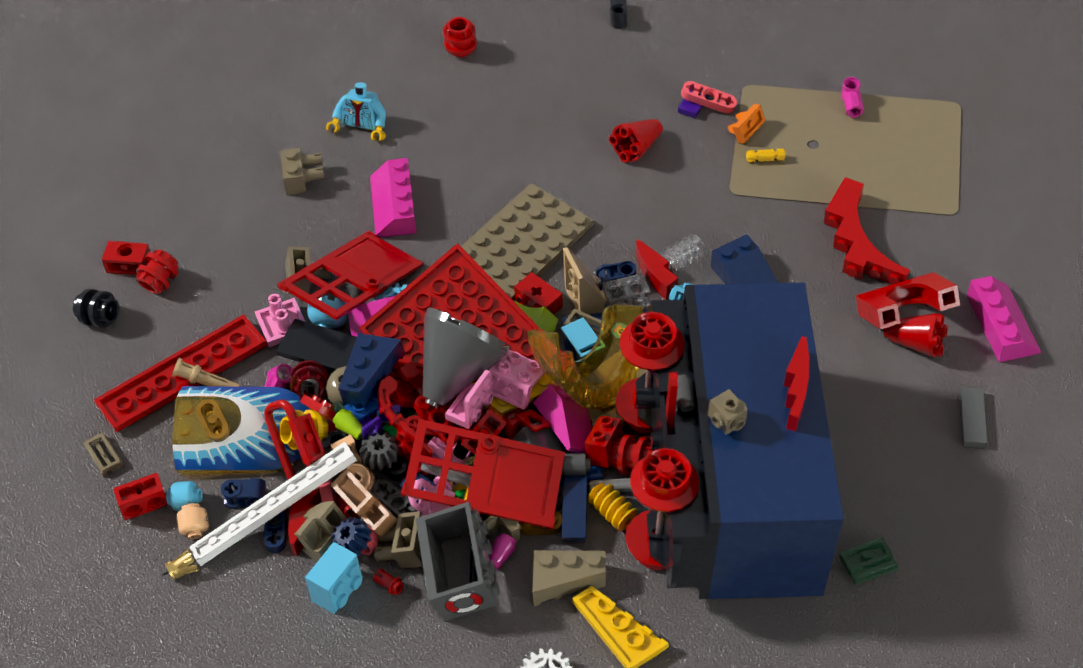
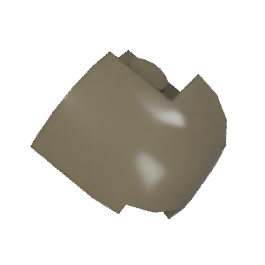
M334 501L323 502L310 509L303 516L306 521L294 534L303 544L304 548L302 550L315 562H318L331 546L334 540L331 534L336 532L335 526H340L342 519L348 520Z

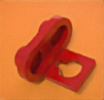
M531 409L517 414L515 418L508 419V423L504 427L505 436L512 440L526 426L533 432H538L550 427L551 423Z

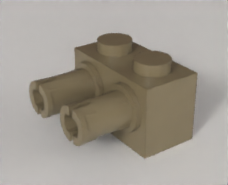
M300 147L280 150L283 181L287 195L306 193L307 181L325 179L323 166L305 169V167L323 165L321 152L303 155Z
M421 512L398 514L397 525L391 527L383 537L378 535L381 543L393 541V545L375 548V559L377 562L396 560L401 568L423 566L416 518L423 516Z

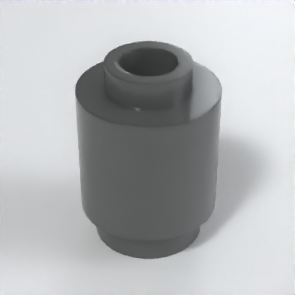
M586 453L565 454L562 468L564 476H586V472H591L590 458H586Z

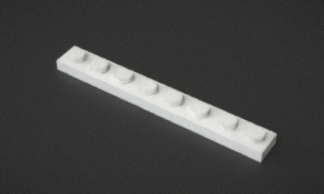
M346 442L191 545L190 549L199 565H204L357 461Z

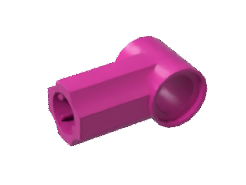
M855 77L844 79L841 90V99L844 101L846 115H849L850 118L858 117L864 112L860 93L861 83Z
M280 364L270 369L267 373V381L264 387L285 389L288 382H290L292 367L288 364ZM278 371L282 374V379L279 378Z

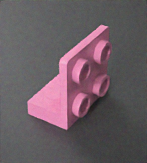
M509 350L505 357L489 369L491 371V379L493 380L491 394L524 410L528 406L532 387L547 372L548 367L538 361L524 357L518 352Z

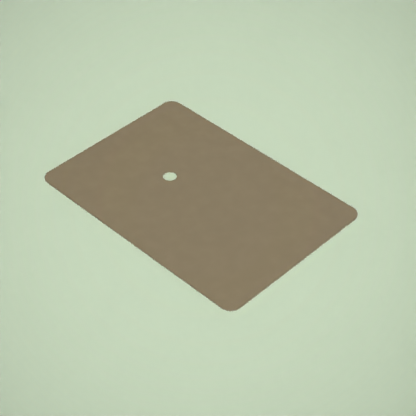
M747 85L742 89L739 113L748 111L753 104H760L766 121L744 144L738 143L736 139L729 189L731 193L737 196L829 204L842 181L847 177L864 184L862 198L858 207L954 215L959 209L961 106L956 102L861 94L864 112L858 117L850 118L849 115H846L841 92ZM816 141L819 143V147L812 149L807 146V143ZM783 148L786 153L785 160L782 161L774 159V161L758 162V160H755V162H747L746 151L755 150L757 152V150L774 149L776 151V149Z

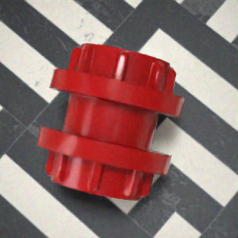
M455 17L449 20L443 27L446 51L455 57L468 56L477 46L475 25L464 17Z
M154 250L153 253L149 252L145 256L148 264L146 266L139 265L136 269V281L145 290L153 294H160L162 290L167 291L170 287L167 279H175L179 274L177 270L178 261L163 250Z
M624 435L623 438L615 440L611 449L612 466L618 469L620 474L628 475L638 461L655 450L651 447L650 438L641 437L636 442L633 435Z

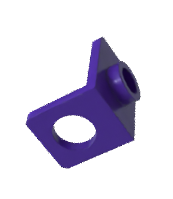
M379 416L373 420L367 417L360 421V424L363 426L361 428V441L367 440L368 434L376 436L377 431L380 435L383 433L382 422Z

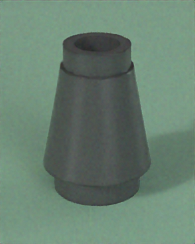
M678 375L677 402L682 412H690L695 409L694 382L690 379L689 375Z

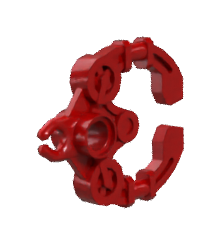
M407 363L399 369L402 379L413 381L418 376L423 377V364ZM391 376L386 377L380 382L377 392L379 413L381 415L384 414L389 419V424L397 430L398 423L404 421L416 433L419 419L432 422L436 420L440 424L453 426L451 421L445 419V413L458 395L444 406L438 405L437 408L425 403L427 398L420 395L414 402V409L418 416L413 415L406 419L401 413L396 415L391 409L393 404L390 402L389 396L395 393L398 382ZM426 430V436H438L444 443H447L448 438L445 437V434Z

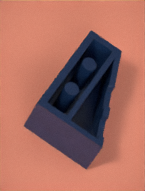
M358 333L338 388L344 404L363 407L368 404L378 391L380 382L387 374H391L393 366L399 359L405 356L401 339Z

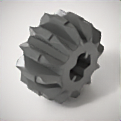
M377 431L376 436L368 434L367 440H362L360 456L364 465H369L371 470L378 467L382 471L384 466L391 468V463L397 462L399 447L394 437L389 438L387 432L384 435H380Z

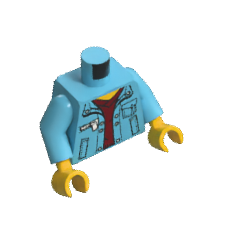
M356 83L355 89H351L348 94L343 95L337 103L332 115L333 121L327 123L326 130L329 131L331 125L334 124V133H337L340 130V125L338 124L340 120L341 124L374 130L371 133V139L376 141L377 134L379 133V141H383L386 137L384 131H382V128L385 127L386 110L378 100V95L367 91L365 83Z

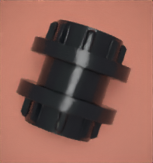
M86 289L76 296L73 302V313L83 325L105 328L116 321L119 315V303L113 294L108 291Z

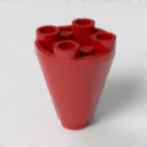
M657 119L623 123L613 129L612 135L609 136V143L614 147L615 152L623 163L634 162L640 159L661 135L663 127Z
M935 313L900 318V324L884 328V337L894 343L930 357H942L944 346L942 340L948 334V325L944 324V315Z

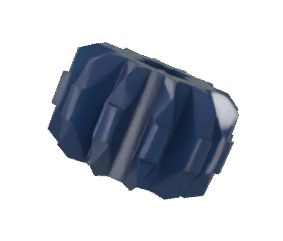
M349 517L348 520L342 519L340 526H335L336 532L331 534L334 539L332 543L335 542L360 556L363 549H368L367 543L372 541L369 536L372 531L366 525V522L358 518Z

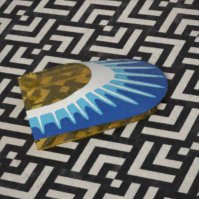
M182 386L175 400L172 434L175 470L178 474L272 473L284 470L267 428L264 410L269 403L282 399L290 402L295 410H300L303 413L310 409L300 402L301 400L297 394L279 387ZM212 399L216 401L230 427L228 438L222 442H214L208 437L197 416L196 408L203 400ZM282 408L273 412L278 431L282 418L287 415ZM208 411L206 415H211L213 411ZM222 429L216 430L215 434H220ZM284 444L291 465H294V462L301 457L299 450H292L288 444Z

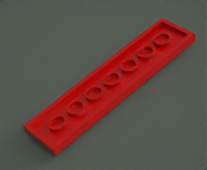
M243 314L94 399V403L117 433L178 398L177 395L182 386L200 385L197 382L191 384L189 380L179 376H172L179 358L183 362L193 366L199 365L202 367L201 370L217 375L266 347V340Z

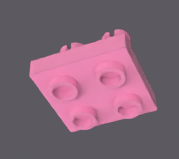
M271 294L268 297L270 306L255 311V316L269 347L281 343L294 319L305 321L295 298L282 302L279 294Z

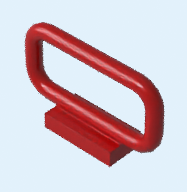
M282 399L271 402L266 406L264 419L285 475L289 480L295 476V473L280 438V433L273 417L274 411L282 408L286 412L289 419L288 424L303 463L307 467L313 464L314 460L326 455L311 414L307 413L297 417L296 411L290 402Z

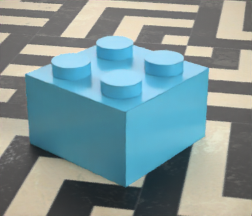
M335 542L331 544L305 577L312 602L333 614L339 608L345 606L349 595L353 590H357L362 583V574L357 554Z

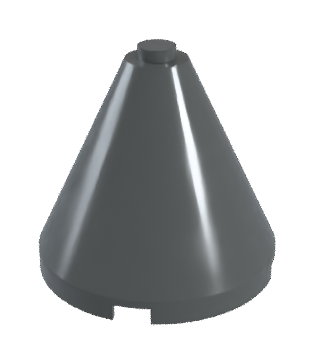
M429 307L424 315L423 397L427 398L425 403L435 408L438 405L444 406L479 378L486 369L489 370L505 357L509 346L504 347L505 343L466 321L457 320L450 317L448 313Z

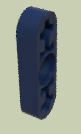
M288 508L273 517L282 519L279 525H270L272 519L264 523L263 540L267 551L270 553H279L286 547ZM273 533H277L278 540L276 544H272L274 541Z

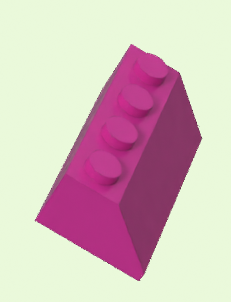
M408 158L387 160L370 176L375 234L379 238L415 234L417 232Z
M992 276L971 280L967 297L998 362L1040 354L1041 350L1009 286Z

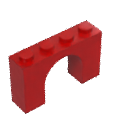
M934 272L855 295L859 316L880 330L900 324L898 307L902 305L923 303L939 311L960 306L957 285Z

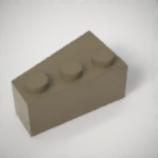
M534 550L532 590L534 606L541 605V602L553 598L555 600L562 599V596L576 592L579 594L590 586L596 589L606 586V551Z

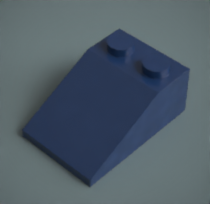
M747 234L712 251L711 268L725 284L778 283L759 247Z

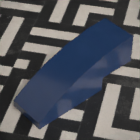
M564 476L562 541L586 542L587 476Z

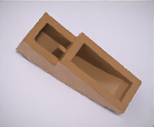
M346 468L331 484L355 513L361 516L370 528L381 537L397 522V518L349 469Z

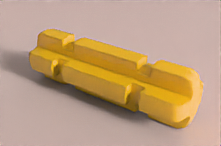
M783 148L776 149V151L774 149L757 150V152L755 150L746 151L747 162H755V160H758V162L774 161V159L782 161L786 157L785 149Z

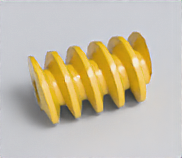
M600 483L589 493L588 502L609 523H612V526L618 529L619 532L627 529L632 519L638 514V510L632 508V504L626 502V498L620 496V492L614 490L612 484L605 486L604 483Z

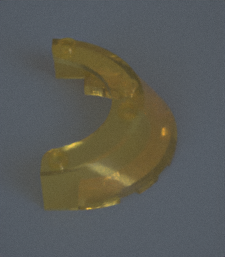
M614 304L606 307L602 314L601 328L595 345L585 357L575 362L572 351L560 352L558 333L546 332L543 329L528 331V342L533 356L541 370L577 404L590 409L608 408L615 404L617 392L622 385L635 379L640 370L630 364L622 355L619 343L621 333L627 325L631 324L635 317L643 313V306Z

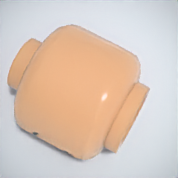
M197 503L182 506V510L177 513L179 533L188 536V539L201 538L202 534L209 528L206 509L200 507Z

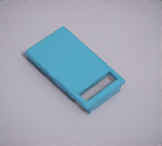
M584 317L561 327V330L583 360L601 352L602 348H604V345ZM598 343L600 344L599 346H597V347H595V348H593V349H590V350H588V351H586V352H584V353H581V351H583V350H585V349H587V348H590V347H592V346H594V345H596V344H598Z

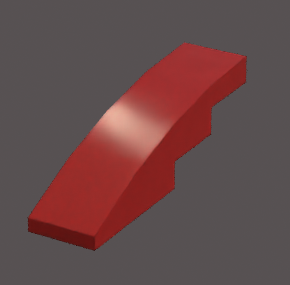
M804 336L799 341L787 368L784 386L789 387L785 407L791 409L786 429L795 432L803 411L809 380V352L807 337Z

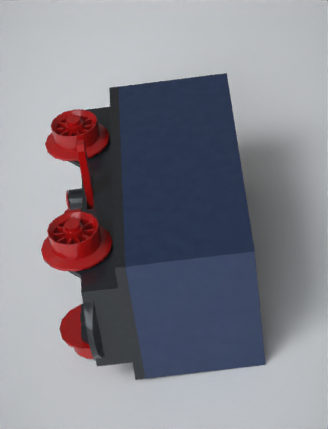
M805 282L685 285L683 300H651L648 312L635 317L632 323L627 325L621 333L619 343L622 355L630 364L646 370V372L640 378L632 379L623 384L617 392L615 405L618 414L631 429L641 433H651V447L655 449L647 454L645 458L638 461L631 473L630 486L633 495L642 505L652 510L644 511L637 515L628 525L625 541L629 552L643 566L649 569H665L667 588L698 587L699 599L823 596L844 519ZM804 336L807 337L809 352V380L803 411L795 432L786 429L791 409L785 407L789 387L784 386L787 368L799 341ZM678 375H689L690 379L694 382L695 409L690 412H682L677 402ZM730 389L738 399L744 401L748 411L745 425L738 431L733 430L725 434L720 428L714 426L711 418L708 416V409L711 399Z

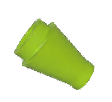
M340 410L333 419L335 427L348 435L351 434L356 440H361V428L363 426L351 410Z

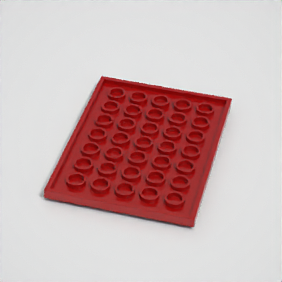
M458 243L359 327L363 334L401 339L405 356L394 365L398 372L407 363L423 364L424 315L429 307L448 313L450 317L457 320L466 321L505 343L504 347L509 346V350L518 352L531 360L538 361L542 365L550 366L557 381L575 367L574 363ZM418 376L413 381H407L419 395H423V377ZM535 400L529 402L524 410L517 408L504 415L508 419L515 418L517 414L523 413L530 407ZM452 422V425H453L454 427H458V428H462V429H467V428H465V427H462V426H460V425L455 424V423Z

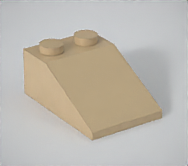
M568 247L563 248L565 290L574 308L586 314L604 312L606 296L603 290H599L596 276L591 275L589 269Z

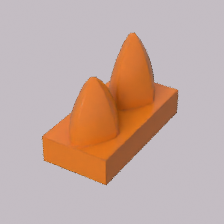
M753 104L748 111L736 114L738 121L729 125L728 130L736 136L738 143L744 144L766 121L761 105Z

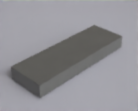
M961 387L960 406L963 446L986 448L987 432L984 389Z

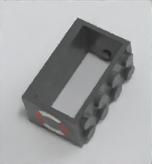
M466 502L416 518L428 601L444 622L499 605L497 595H500L498 583L494 581L493 577L496 574V568L493 561H490L489 555L492 554V547L489 540L486 539V534L489 531L485 520L481 521L478 509L474 510L470 502ZM470 533L478 581L449 590L441 541Z

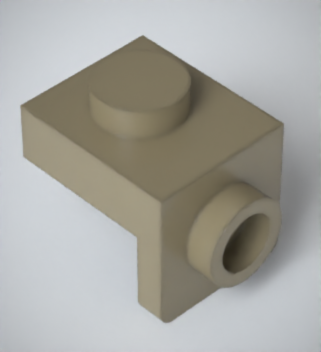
M491 515L485 519L489 531L488 535L500 529L517 542L520 540L521 526L518 521Z

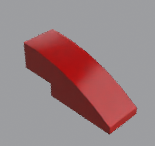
M638 239L636 241V257L640 269L655 291L667 300L671 290L675 285H678V277L669 271L668 260Z
M319 487L291 505L288 533L289 543L295 556L299 555L303 544L294 534L306 521L303 516L320 503Z

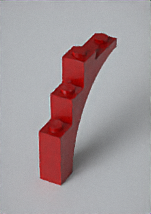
M845 177L826 208L824 224L837 228L834 235L833 248L847 253L844 258L842 273L861 280L866 274L875 279L888 282L891 285L908 280L910 269L900 266L884 256L865 235L858 217V205L862 198L864 184Z

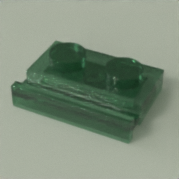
M883 537L841 551L839 554V558L849 576L852 577L854 585L897 570L899 566Z

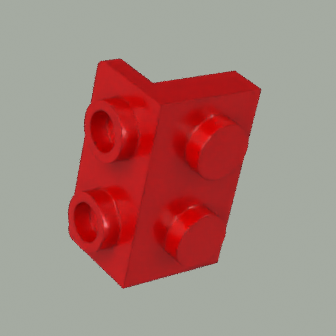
M304 394L300 402L326 418L328 434L338 430L333 423V419L337 414L333 411L335 406L316 395L310 398Z

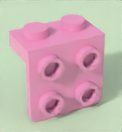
M486 369L475 385L470 384L460 392L445 413L446 420L470 429L474 422L477 423L483 409L486 406L488 407L493 399V394H491L493 384L491 371Z

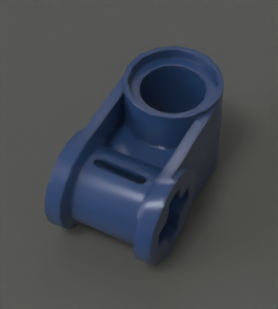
M631 261L604 264L596 269V275L600 280L599 288L603 292L632 288L637 284L636 265Z
M251 478L225 481L221 486L225 506L229 509L248 508L266 495L265 480Z

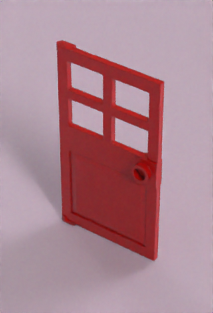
M367 231L279 282L277 286L284 292L291 293L337 320L422 267L423 262L380 239L373 232ZM320 268H324L340 278L328 284L312 273ZM305 278L321 289L310 295L293 284ZM348 282L364 293L354 299L337 288ZM331 293L347 304L336 310L319 299Z
M419 419L406 480L401 489V496L451 507L470 502L473 509H478L479 513L553 530L565 452ZM426 430L448 435L443 460L421 455ZM455 437L478 442L473 467L451 462ZM419 463L442 468L437 493L414 489ZM449 470L471 475L466 500L444 495Z

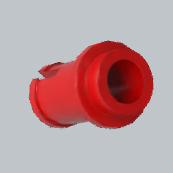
M382 568L378 569L377 572L381 575L379 576L375 573L373 581L386 588L391 595L400 594L404 588L402 579L393 577Z

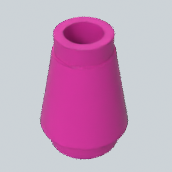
M501 533L499 537L495 538L492 554H490V561H493L496 570L516 550L517 541L505 533Z

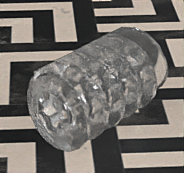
M690 234L688 238H682L681 241H676L674 245L672 244L667 248L661 249L660 255L669 261V271L673 273V269L678 271L680 265L686 267L687 262L689 264L694 262V258L699 260L701 255L705 257L707 249L701 238L695 234Z

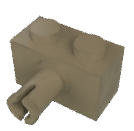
M288 246L285 262L286 278L311 264L309 247ZM320 268L312 273L322 280H330V272L324 268ZM303 278L293 285L309 293L311 282Z

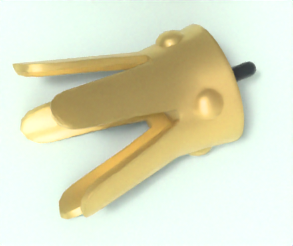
M187 549L175 560L165 563L168 571L162 575L164 576L169 573L172 580L183 576V574L196 572L199 569H197L196 565L188 566L194 562V558L191 557V553H188L189 549Z

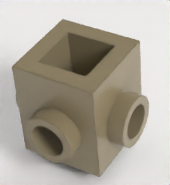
M728 389L709 401L708 416L715 427L728 434L733 430L738 431L745 425L748 409L744 401L738 399Z

